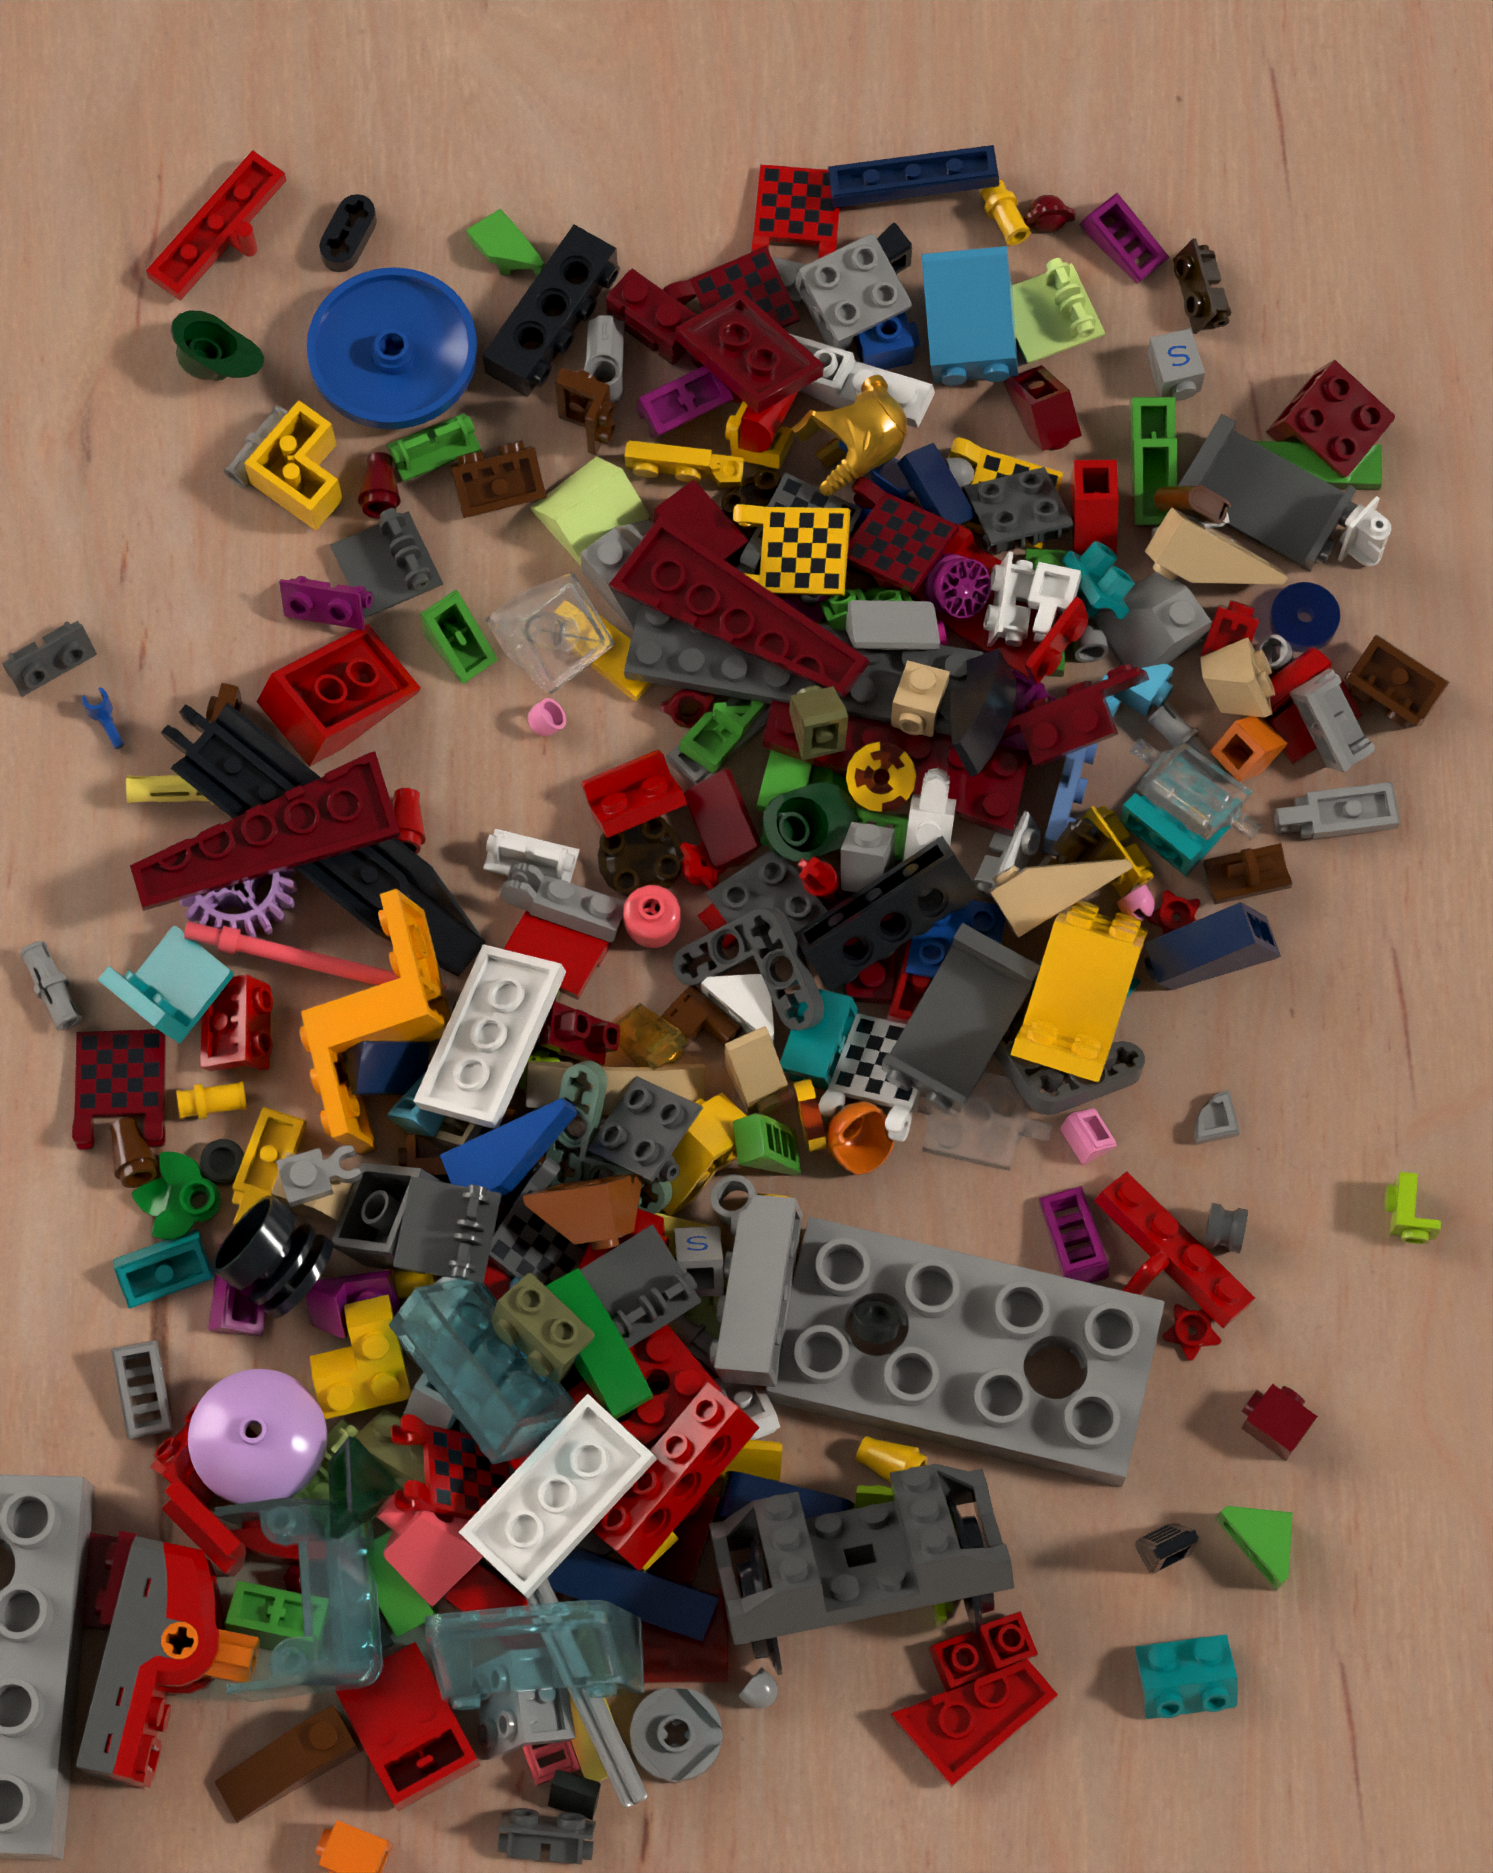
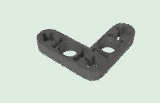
M760 908L753 910L682 947L673 958L672 967L674 974L680 982L686 985H699L707 977L722 976L755 959L784 1025L793 1030L809 1029L818 1025L824 1016L825 1008L821 995L785 914L779 909ZM771 920L773 928L768 931L769 935L762 936L760 928L765 925V921ZM728 934L735 936L740 946L739 952L734 959H729L725 956L722 949V942ZM774 944H783V949H776L768 953L767 949L775 947ZM710 955L713 961H708L698 966L697 972L690 971L689 965L694 962L693 958ZM781 956L787 957L793 966V974L787 981H782L775 971L776 962ZM800 984L801 989L793 990L792 994L785 993V989L797 987ZM806 1002L808 1010L803 1013L804 1016L797 1017L795 1009L800 1006L799 1003Z
M1019 1011L1009 1026V1033L1008 1031L1005 1033L994 1053L1027 1104L1035 1112L1043 1115L1058 1114L1131 1086L1139 1080L1145 1064L1144 1053L1137 1045L1131 1042L1120 1041L1112 1043L1099 1083L1096 1082L1091 1085L1080 1083L1073 1074L1038 1063L1031 1066L1021 1065L1010 1055L1015 1038L1024 1022V1017ZM1116 1060H1119L1120 1064L1115 1065ZM1040 1089H1044L1046 1092L1041 1093ZM1056 1091V1095L1052 1097L1050 1093Z

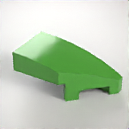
M501 209L466 230L470 242L491 264H497L501 275H512V272L516 269H533L535 275H538L545 266L544 261L534 247Z
M751 700L750 705L726 706V702L714 703L712 712H706L681 739L678 750L714 774L762 713L765 703L759 700Z

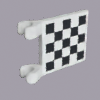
M857 1013L829 1087L818 1104V1112L822 1115V1123L829 1125L831 1118L844 1108L845 1099L849 1097L891 1107L892 1109L885 1121V1127L889 1131L888 1137L899 1142L907 1139L913 1111L921 1091L912 1086L909 1091L895 1086L885 1078L887 1072L881 1070L885 1055L887 1053L890 1054L907 1024Z

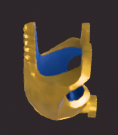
M881 375L870 376L863 382L861 386L862 393L856 394L854 404L830 411L809 410L803 419L792 427L793 432L802 442L808 440L821 429L838 437L815 452L816 456L827 468L838 460H842L841 464L837 465L836 469L832 470L827 479L821 483L819 490L824 496L834 494L835 491H839L841 487H845L846 484L851 483L854 479H858L874 468L891 461L901 450L905 436L908 433L907 417L901 405L887 392L888 384Z

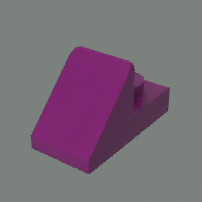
M392 1270L318 1279L311 1290L305 1295L312 1326L340 1338H347L349 1334L344 1305L389 1294L394 1318L397 1319L401 1313Z

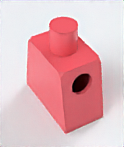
M394 1494L383 1503L376 1514L378 1519L393 1530L383 1550L384 1558L432 1607L484 1557L459 1533L469 1520L427 1510L400 1511L395 1507Z

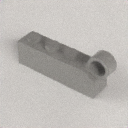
M727 1175L715 1183L710 1195L711 1204L717 1216L723 1223L731 1226V1234L735 1236L733 1252L728 1251L724 1261V1277L728 1279L726 1295H720L718 1299L717 1321L721 1322L719 1339L714 1338L711 1343L710 1365L714 1366L722 1382L776 1387L803 1212L796 1198L758 1195L753 1184L744 1176ZM741 1190L748 1193V1200L742 1208L735 1211H728L722 1208V1202L730 1192Z

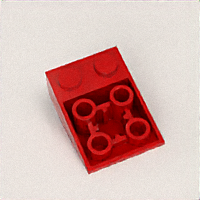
M416 1642L333 1686L397 1811L406 1808L481 1766Z

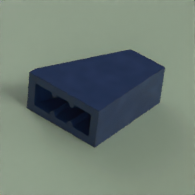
M1242 902L1144 943L1149 955L1144 959L1149 976L1154 982H1158L1160 985L1171 990L1281 957L1267 916Z

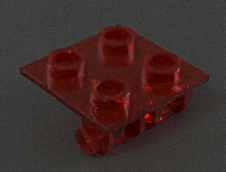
M702 1589L717 1594L719 1597L703 1642L635 1619V1683L728 1682V1618L722 1589Z

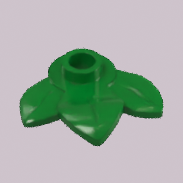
M161 1152L159 1167L162 1178L144 1184L132 1192V1198L140 1209L148 1215L156 1217L152 1227V1236L164 1240L180 1238L186 1235L195 1223H202L212 1219L218 1213L222 1203L218 1187L211 1180L202 1178L196 1161L189 1156L177 1152ZM202 1194L207 1196V1203L203 1207L195 1208L192 1206V1199L196 1195Z

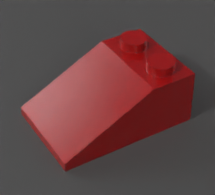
M367 624L364 630L357 629L271 673L257 703L310 767L345 748L419 693L421 687L370 625Z

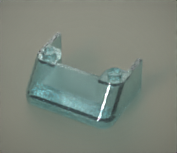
M278 1498L215 1507L216 1517L238 1527H242L241 1523L246 1521L261 1520L263 1534L269 1541L277 1545L288 1546L298 1544L304 1636L285 1639L274 1648L270 1658L271 1679L227 1684V1694L249 1702L362 1688L374 1683L381 1674L383 1657L373 1522L369 1511L364 1506L351 1500Z
M580 1600L444 1613L425 1617V1636L443 1701L452 1704L453 1710L481 1708L480 1701L489 1699L490 1694L568 1687L588 1690V1697L590 1698L617 1696V1688H624L633 1693H644L641 1618L608 1601Z

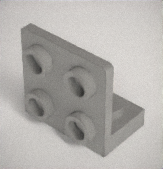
M869 234L798 269L795 287L826 344L849 351L854 336L909 310L912 305L909 296L874 234Z
M548 1646L509 1649L473 1668L470 1687L472 1697L477 1701L480 1719L477 1736L481 1747L484 1748L486 1760L500 1758L527 1745L568 1742L576 1738L568 1688Z

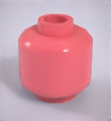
M646 885L637 888L629 895L624 904L623 919L627 935L636 944L645 948H659L667 945L676 937L680 929L681 910L677 898L668 889L659 885Z

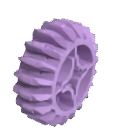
M290 868L273 873L269 894L260 905L256 900L255 894L257 889L265 884L264 879L270 875L242 882L241 884L244 883L247 898L241 890L235 891L234 886H228L211 891L205 896L201 894L180 900V904L182 907H189L185 914L190 922L199 920L198 924L222 929L225 925L241 929V934L246 933L247 936L257 938L255 931L262 928L265 934L271 935L273 929L270 921L274 920L277 923H284L286 920L285 914L280 908L293 909L294 900L288 894L295 893L298 890L296 881L290 879L296 874V870ZM237 906L242 908L245 913L226 914L217 911V909L223 911L229 907Z

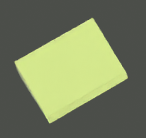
M597 456L546 495L547 498L540 499L531 506V511L580 566V553L613 528L648 519L651 520L650 514L623 469Z

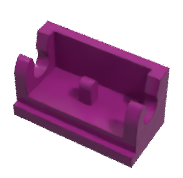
M702 366L639 397L635 409L640 418L645 417L650 427V436L656 438L732 401L734 397L730 389L705 366Z

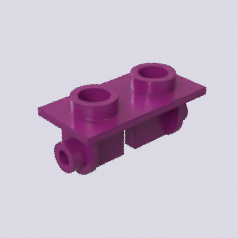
M298 576L296 579L291 578L290 580L281 579L279 581L284 617L364 630L363 608L369 609L373 601L372 592L366 591L364 586L353 587L338 584L336 588H331L329 582L311 580L305 576Z

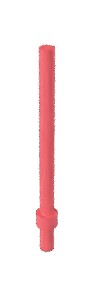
M188 921L184 933L185 939L217 946V951L231 955H235L236 951L376 986L401 978L397 977L393 971L241 934V929L225 925L222 929ZM443 984L446 993L447 985Z

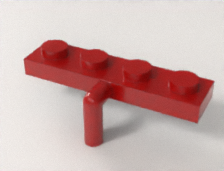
M252 150L146 270L148 278L181 301L229 245L247 257L254 256L257 252V243L250 222L287 181L285 172Z
M1127 1171L1103 1189L1094 1200L1150 1256L1122 1291L1142 1295L1155 1277L1164 1270L1222 1328H1225L1255 1300V1297Z

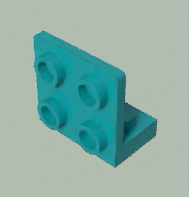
M1175 759L1141 797L1134 793L1125 802L1120 822L1187 877L1240 819L1242 812L1184 763Z
M173 926L136 973L128 969L123 976L108 966L98 981L151 1025L180 1044L229 983L234 973L196 941L185 939V932L177 926Z

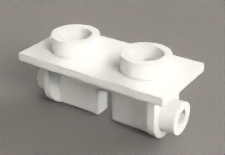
M1376 496L1367 507L1362 504L1358 505L1347 518L1345 525L1348 528L1339 539V542L1343 544L1338 557L1340 562L1348 554L1364 566H1375L1380 562L1385 549L1384 546L1391 533V524L1387 518L1376 511L1379 497Z
M1010 551L1000 565H994L990 576L991 590L995 591L993 605L989 604L983 624L984 630L989 631L987 644L989 647H992L998 637L1005 638V644L1013 647L1022 646L1023 640L1028 637L1031 608L1016 605V600L1028 603L1036 571L1033 569V563L1027 560H1019L1016 564H1012L1013 552Z
M1027 811L1023 812L1022 817L1017 815L1012 837L995 832L989 848L991 851L1002 854L1000 858L985 855L974 879V883L980 892L978 895L990 898L991 895L988 890L996 885L992 879L993 877L1013 865L1017 867L1018 871L1022 870L1027 866L1031 855L1037 852L1040 845L1041 830Z
M495 829L494 834H490L487 840L486 852L488 854L483 870L508 876L512 864L515 865V862H521L538 867L544 876L546 874L571 883L580 849Z

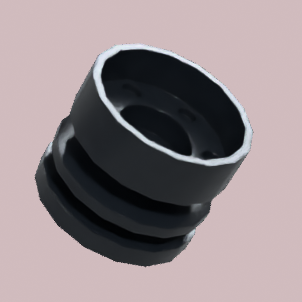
M267 1195L257 1201L232 1228L215 1256L212 1269L216 1275L235 1289L242 1290L252 1284L249 1293L250 1300L255 1304H263L264 1311L272 1317L279 1318L293 1309L314 1286L330 1260L333 1242L325 1235H316L315 1228L310 1224L304 1223L293 1230L296 1223V1213L275 1197Z

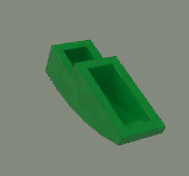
M579 1268L546 1285L566 1307L594 1332L593 1341L575 1357L573 1365L604 1409L614 1419H618L653 1399V1394L627 1344Z

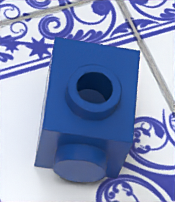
M905 312L854 336L860 362L884 370L913 364L914 348L920 346L915 322L908 323Z

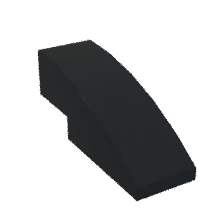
M999 648L967 660V686L951 692L952 746L970 777L978 775L993 755L1007 728L1016 698L1017 680Z

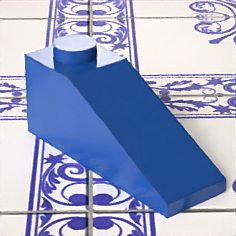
M560 1098L440 1154L451 1184L465 1187L469 1185L486 1187V1191L501 1193V1197L512 1193L578 1114L575 1106Z

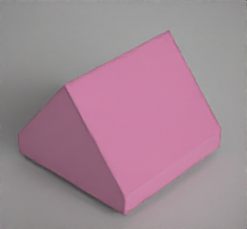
M1094 1108L1071 1113L1060 1127L1062 1134L1082 1166L1117 1146L1115 1139Z

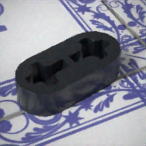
M359 194L350 195L342 200L335 211L319 244L322 262L328 269L343 272L353 268L357 263L377 223L374 204L368 197ZM359 210H364L365 219L359 217L353 227L350 228L351 219L349 213L357 214ZM344 238H346L347 253L340 252L337 257L333 256L331 247L338 249Z

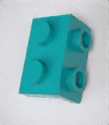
M1227 1634L1135 1646V1660L1143 1690L1144 1713L1147 1719L1173 1718L1178 1715L1205 1711L1218 1712L1237 1706L1238 1677Z

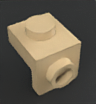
M907 660L892 703L891 726L901 729L910 735L921 734L932 737L936 729L937 714L949 682L950 671Z

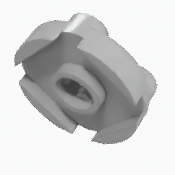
M679 1687L662 1688L644 1698L633 1714L629 1732L632 1752L639 1765L651 1776L673 1784L693 1780L708 1771L716 1761L723 1741L720 1716L712 1702L696 1690ZM672 1723L675 1727L685 1724L688 1727L684 1734L687 1740L686 1744L680 1746L674 1743L669 1746L664 1742L668 1736L665 1730L668 1724Z

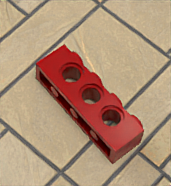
M707 1382L650 1450L657 1460L596 1524L592 1531L640 1571L760 1427L739 1406Z

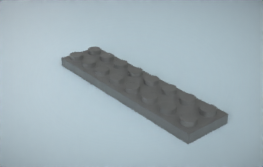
M641 603L639 605L624 668L625 679L691 689L745 700H759L771 704L772 700L790 704V696L796 695L803 688L817 686ZM818 624L855 649L846 630L830 628L829 625ZM940 645V649L937 650L855 649L867 657L870 664L845 698L839 696L849 716L891 724L892 703L908 660L950 671L949 682L936 718L935 733L952 736L951 692L967 686V660L980 656L983 652Z

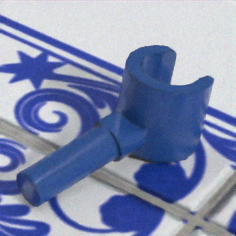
M99 687L98 689L103 698L99 705H90L85 695L82 697V702L88 716L100 722L114 749H119L125 744L111 717L112 703L107 692Z

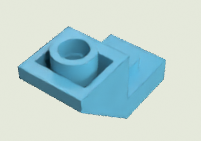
M1160 664L1141 668L1147 671L1150 680L1106 698L1112 717H1114L1119 709L1121 701L1145 717L1154 705L1159 708L1163 706L1174 689V686L1170 684L1173 667L1168 664ZM1105 674L1101 681L1108 679L1107 674Z

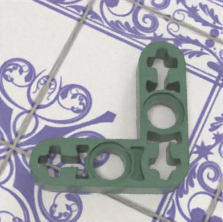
M583 1061L571 1066L565 1071L561 1081L558 1099L563 1098L570 1103L581 1098L583 1084L576 1081L577 1077L587 1073V1081L593 1083V1088L583 1093L581 1104H573L578 1113L577 1115L581 1116L586 1124L584 1135L582 1137H575L569 1133L566 1127L547 1150L546 1158L553 1159L559 1165L560 1162L568 1158L570 1147L581 1148V1150L573 1151L569 1158V1167L575 1169V1173L565 1177V1169L560 1167L558 1174L550 1183L552 1186L560 1183L598 1178L601 1169H609L615 1175L632 1173L587 1151L588 1146L598 1133L608 1079L605 1070L593 1061ZM642 1177L641 1189L652 1184V1192L657 1194L658 1198L648 1203L647 1194L641 1192L638 1208L655 1214L664 1209L671 1201L672 1187L670 1181L661 1182L655 1178L651 1182Z

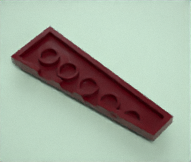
M661 516L658 517L609 583L610 587L621 595L822 688L833 686L837 694L845 698L870 664L867 657Z
M772 700L763 737V747L818 767L829 768L832 772L846 777L848 764L854 754L865 745L881 742L880 751L870 753L871 756L877 752L891 753L889 762L899 769L905 766L899 757L906 752L915 764L917 782L913 794L921 795L923 778L928 769L931 770L939 767L950 776L948 799H956L955 814L960 815V819L1006 836H1013L1029 751L998 745L981 772L970 777L952 746V736L935 732L932 737L921 734L910 735L901 729L891 726L889 723L848 715L845 751L802 760L789 714L790 704ZM868 765L865 769V778H872L874 770ZM884 769L876 771L873 779L877 785H880L879 789L888 793L893 790L889 784L881 787L889 781L888 771Z
M374 751L325 773L323 777L302 787L299 785L285 792V795L262 806L259 804L246 810L245 814L224 824L219 823L200 832L192 839H185L130 865L142 909L145 911L400 837V830L377 755Z

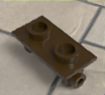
M1192 238L1173 258L1174 273L1179 280L1184 298L1185 313L1189 317L1193 334H1197L1208 322H1212L1214 327L1227 325L1231 309L1228 305L1224 288H1210L1209 285L1218 284L1221 281L1215 252L1209 250L1208 245L1198 246L1196 238Z
M1079 816L1075 822L1069 821L1067 828L1053 845V848L1059 852L1056 859L1047 854L1039 866L1096 861L1111 840L1087 817L1083 819Z

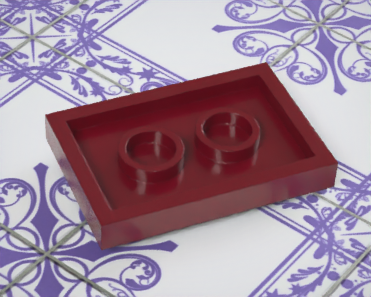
M742 291L676 327L675 340L757 414L823 377L824 364Z

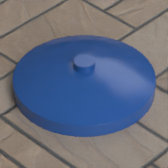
M390 267L374 269L360 273L341 283L331 291L318 307L312 318L307 335V358L310 372L318 391L325 401L349 420L378 429L393 430L414 427L440 416L452 407L465 392L473 377L477 363L476 331L471 314L465 303L452 288L441 280L427 273L408 268Z

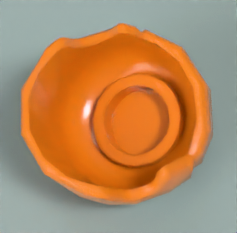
M867 1101L848 1104L831 1118L826 1135L827 1149L833 1159L854 1175L871 1173L882 1165L894 1146V1140L889 1139L888 1130L885 1127L887 1115L876 1105Z

